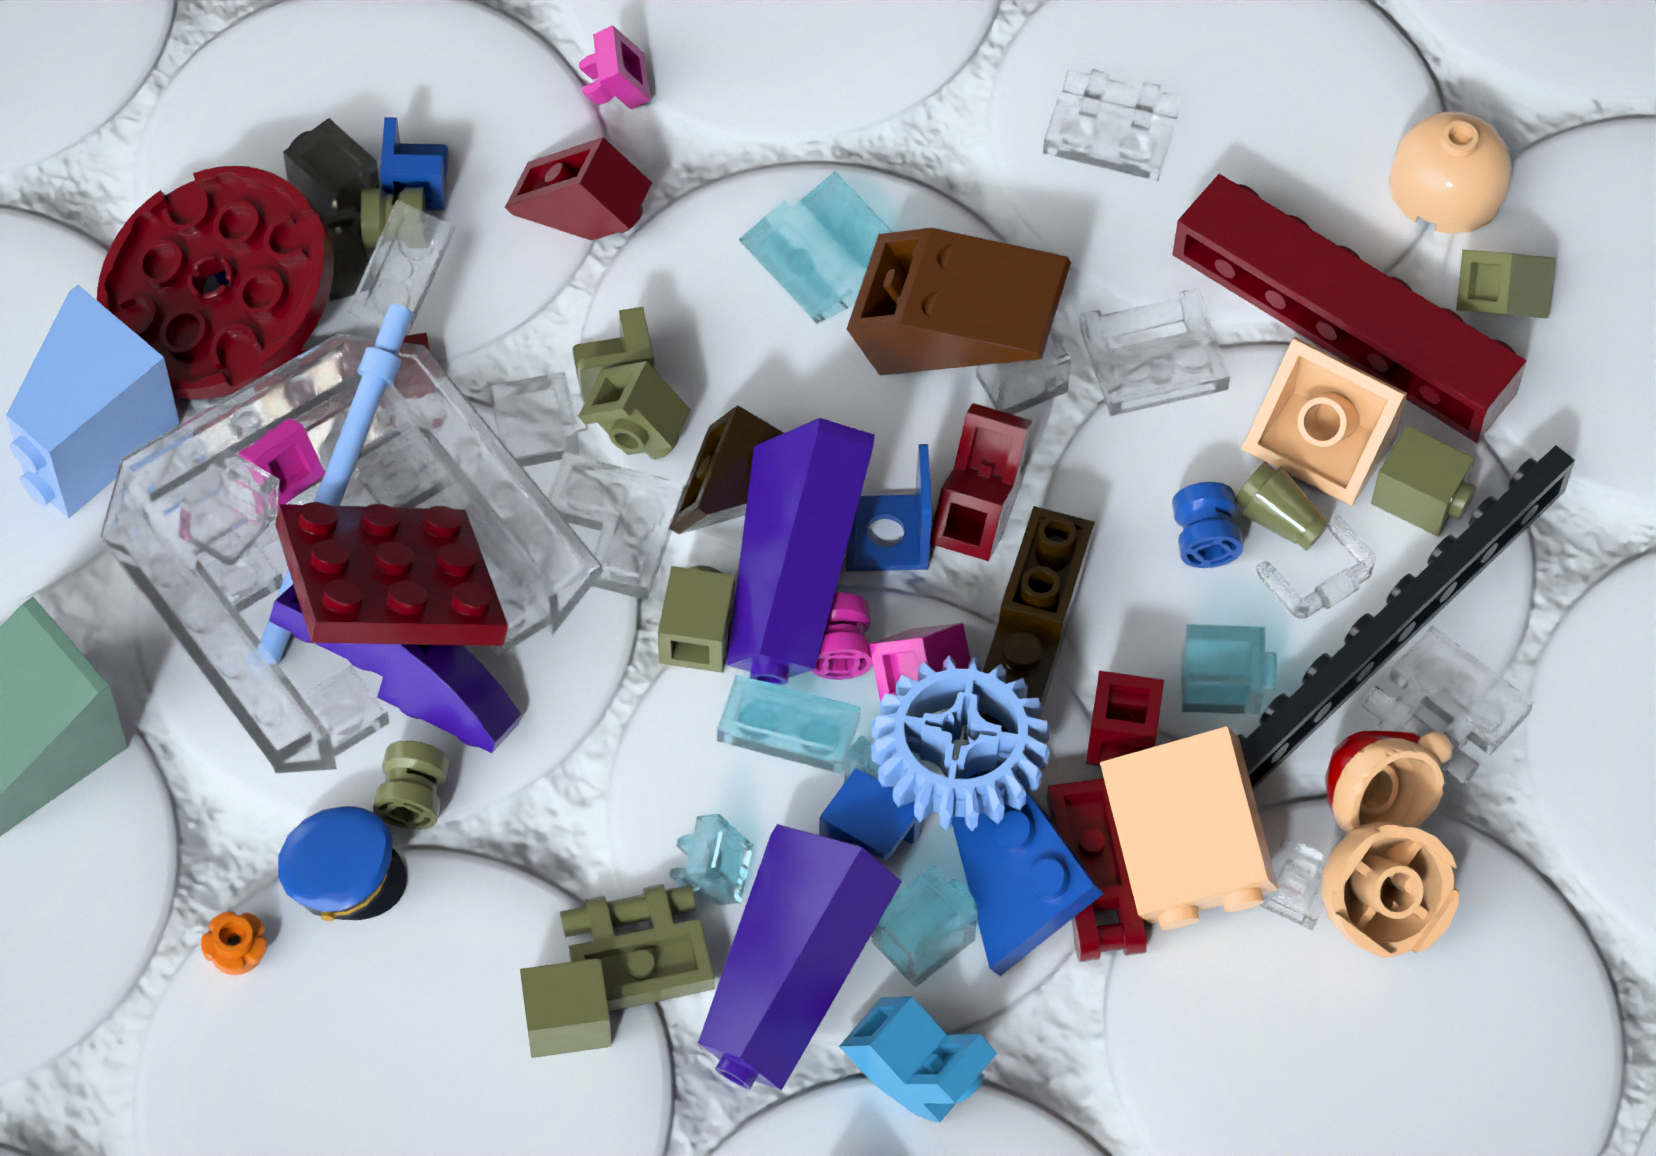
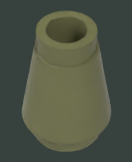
M1264 462L1250 476L1235 497L1236 503L1245 509L1242 516L1292 543L1300 545L1306 551L1314 545L1330 524V521L1321 514L1322 512L1282 466L1276 470L1267 462Z

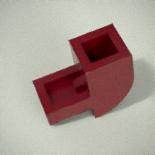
M975 403L971 404L966 413L954 468L941 487L930 535V544L989 562L1003 536L1018 494L1025 468L1022 466L1032 420Z

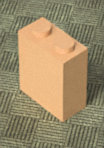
M1228 726L1100 762L1138 915L1151 925L1159 923L1161 930L1185 927L1200 920L1199 911L1220 905L1224 906L1225 912L1247 910L1264 903L1262 894L1279 889L1240 740Z

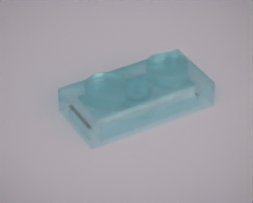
M736 674L717 727V741L842 774L860 720V707Z

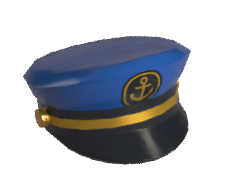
M356 806L324 809L304 819L287 835L278 855V878L286 894L300 905H303L312 914L321 916V919L325 921H333L334 919L364 920L379 916L398 903L404 893L407 882L406 867L401 857L392 848L393 839L388 826L374 812Z

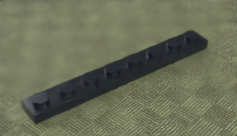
M1555 445L1538 462L1534 458H1529L1511 478L1508 485L1510 489L1498 500L1493 496L1486 498L1472 514L1468 522V526H1470L1458 538L1452 534L1446 536L1431 553L1427 561L1429 566L1417 577H1414L1411 573L1405 575L1389 593L1386 599L1387 605L1375 617L1370 613H1366L1359 618L1347 633L1344 640L1346 644L1333 657L1328 653L1318 657L1303 676V685L1292 696L1289 697L1285 693L1277 696L1261 715L1259 720L1261 725L1247 738L1242 734L1237 735L1240 740L1252 790L1263 782L1565 493L1575 459Z

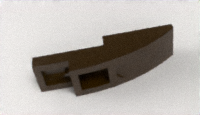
M1033 506L1000 607L999 622L982 672L989 674L1002 663L1006 670L1005 684L1023 678L1028 686L1026 698H1039L1044 709L1078 592L1095 522ZM977 710L985 721L1001 725V731L1007 732L1003 725L995 718ZM967 726L964 728V740H967Z

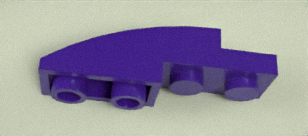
M292 584L274 601L269 622L290 631L297 639L311 643L295 588ZM314 643L347 659L353 666L359 669L372 671L382 676L383 679L377 698L399 708L402 713L411 718L422 719L455 735L466 745L479 747L493 753L519 725L522 715L498 681L463 645Z

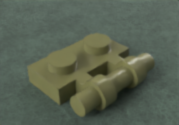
M664 884L644 887V894L608 902H606L605 896L585 899L584 907L560 911L565 938L591 932L593 941L568 946L570 962L588 959H599L601 961L608 1012L715 990V978L700 919L676 924L673 923L672 919L673 915L696 911L691 885L665 890ZM648 920L652 929L614 936L613 932L615 927Z

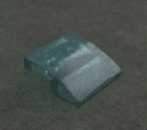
M834 171L793 208L785 200L739 238V241L803 311L818 324L855 304L878 234L891 233L893 231L843 178Z

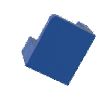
M385 117L380 166L382 189L386 193L399 195L405 187H424L426 210H445L449 159L448 147L445 144L400 143L397 117Z
M855 767L820 815L819 835L849 844L854 843L876 857L887 860L902 840L910 844L915 842L921 833V822L919 823L918 819L914 816L915 802L898 808L893 801L892 788H882L878 780Z

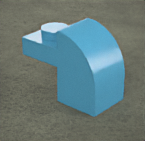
M912 996L881 997L839 1045L845 1054L879 1089L915 1115L939 1123L956 1103L969 1098L981 1086L985 1078L982 1071L997 1054L981 1034L947 1035Z

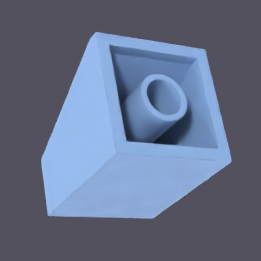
M79 285L68 293L6 414L14 439L10 444V448L21 463L24 475L20 477L23 487L37 503L42 506L51 503L67 518H70L180 425L164 357Z

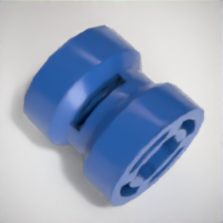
M1200 482L1189 485L1175 494L1172 507L1176 523L1183 527V531L1178 538L1180 557L1185 564L1197 568H1215L1236 560L1242 554L1243 541L1241 530L1232 521L1236 516L1237 505L1235 493L1230 486L1218 482Z

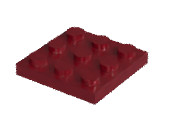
M309 502L304 505L279 504L275 527L311 643L504 645L508 623L466 509H452L446 506L399 508L384 504H371L366 507L331 506L320 502Z

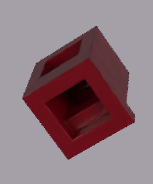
M1099 670L1086 764L1101 766L1100 762L1155 747L1164 686L1163 679Z

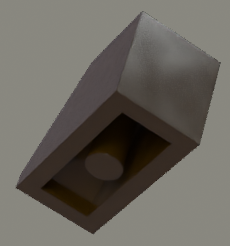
M739 405L708 427L668 529L680 535L745 516L754 446L779 436L784 432Z

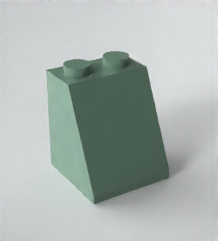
M34 597L24 602L0 626V836L128 748L110 685Z

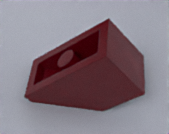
M602 137L529 161L504 208L514 216L592 241L630 230L643 214L642 203L652 182Z

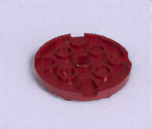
M221 166L193 173L194 181L180 186L167 195L159 190L146 200L125 222L104 259L98 281L97 301L164 357L173 397L194 400L223 397L240 392L268 378L300 352L317 326L328 302L333 280L334 258L327 228L316 209L297 188L276 174L248 166ZM220 271H226V279L229 281L228 286L222 284L217 290L203 294V287L208 277Z

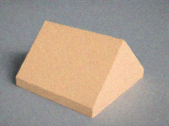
M1295 337L1290 343L1242 446V450L1277 468L1282 466L1288 474L1352 506L1396 439L1407 393Z

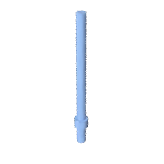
M390 304L374 347H367L357 371L362 376L314 502L331 506H340L385 387L393 386L402 361L397 356L414 314L408 308L397 304ZM289 569L286 572L277 598L293 584ZM268 619L254 656L265 662L279 665L291 632L269 622Z

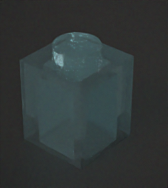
M1187 624L1181 654L1182 712L1259 715L1264 691H1275L1277 679L1276 652H1265V627Z
M932 866L892 898L871 935V942L916 988L975 941L978 915L977 904L964 885L955 879L948 882Z

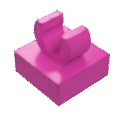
M613 25L593 34L595 54L588 55L579 63V69L592 80L596 78L597 80L582 87V93L597 105L607 103L616 96L629 109H634L651 101L644 52Z
M291 418L286 419L274 429L268 430L262 438L248 448H243L239 451V456L262 502L276 511L279 504L288 503L325 474L304 426Z

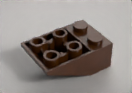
M936 228L878 234L846 330L879 375L1042 359L1071 261L1068 256Z

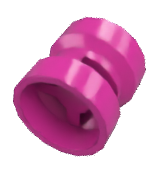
M839 592L834 594L816 667L814 670H811L815 675L833 680L852 679L865 674L873 666L869 648L871 641L865 637V632H867L871 625L870 607L868 601L863 597L852 593Z

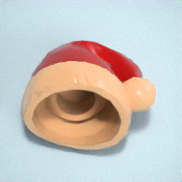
M1375 730L1360 731L1345 738L1333 749L1325 775L1327 802L1337 825L1349 833L1370 822H1404L1414 827L1422 824L1436 810L1444 793V777L1440 766L1451 758L1453 746L1447 735L1435 731L1420 736L1414 732Z

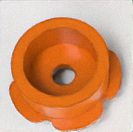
M227 911L217 915L209 923V932L203 934L201 938V950L204 957L208 961H212L217 969L230 975H241L253 970L265 955L268 946L267 939L263 937L265 932L264 924L258 917L248 912L236 915L232 911ZM233 936H238L241 939L237 945H230L228 940Z

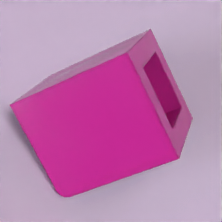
M963 622L909 629L869 644L880 702L884 694L897 695L896 682L900 679L901 675L918 682V668L923 661L935 672L943 671V661L948 655L956 662V669H968V663L971 661Z

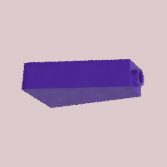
M818 418L754 446L727 657V666L749 671L750 679L754 682L765 685H785L790 677L814 670L816 667L874 446V434Z
M779 824L775 826L771 833L698 1044L719 1059L715 1070L731 1082L743 1088L751 1089L756 1081L782 1091L902 881L863 847Z

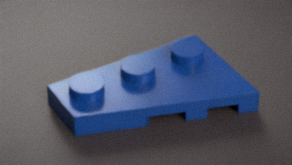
M990 771L978 772L976 774H973L970 778L983 776L985 774L990 773ZM1025 790L1026 804L1020 811L1004 804V818L999 824L991 820L986 813L979 814L978 826L973 831L965 824V817H953L952 823L989 968L999 976L1004 974L1104 894L1032 792Z

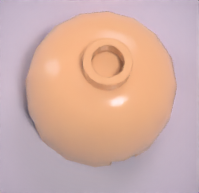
M1461 111L1433 114L1415 123L1402 137L1397 146L1389 176L1392 198L1404 215L1414 222L1417 221L1419 216L1425 221L1436 223L1434 231L1450 234L1476 230L1489 224L1497 216L1499 207L1506 200L1512 177V163L1508 146L1496 129L1477 115Z
M1370 822L1350 831L1332 849L1322 871L1321 898L1328 919L1350 943L1382 958L1395 957L1393 955H1401L1410 950L1418 953L1429 948L1448 929L1459 905V890L1454 888L1455 877L1452 867L1455 869L1457 867L1453 855L1436 836L1404 822Z

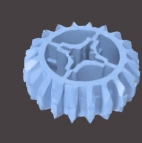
M950 655L943 661V671L935 672L923 661L918 668V682L901 675L900 679L896 682L897 695L884 694L880 702V713L882 715L875 716L872 722V737L875 738V742L871 745L872 761L875 762V765H880L878 768V780L882 788L894 787L893 801L899 808L915 801L914 816L918 819L919 823L932 812L939 813L940 826L943 827L944 831L953 823V817H965V824L973 831L978 826L979 814L986 813L991 820L999 824L1004 818V804L1020 811L1026 804L1025 790L1037 791L1042 781L1040 769H1045V766H1048L1050 749L1046 745L1050 738V726L1046 720L1040 719L1043 706L1039 698H1026L1028 686L1025 684L1024 679L1021 678L1005 684L1006 670L1002 663L987 674L981 672V661H979L977 656L968 663V669H956V662ZM950 708L946 712L940 714H933L937 711ZM977 710L995 718L1003 725L1007 732L1001 731V725L985 721ZM967 726L966 741H968V745H961L959 758L954 760L953 742L954 740H960L962 728ZM912 752L919 753L920 760L936 764L942 770L944 776L938 775L924 767L914 757ZM990 771V773L985 774L983 776L970 778L973 774H976L978 772Z

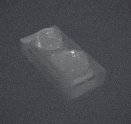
M396 200L347 313L381 328L390 304L403 306L414 313L406 335H409L457 226L407 203Z

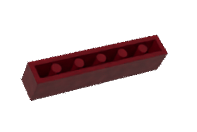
M1219 173L1178 219L1172 253L1174 257L1344 362L1406 392V400L1475 443L1480 441L1517 395L1527 360L1517 355L1508 344L1500 340L1491 339L1466 324L1454 311L1440 308L1412 291L1410 286L1397 277H1389L1361 260L1352 249L1346 246H1338L1313 231L1301 218L1285 214L1262 200L1250 187L1236 184Z

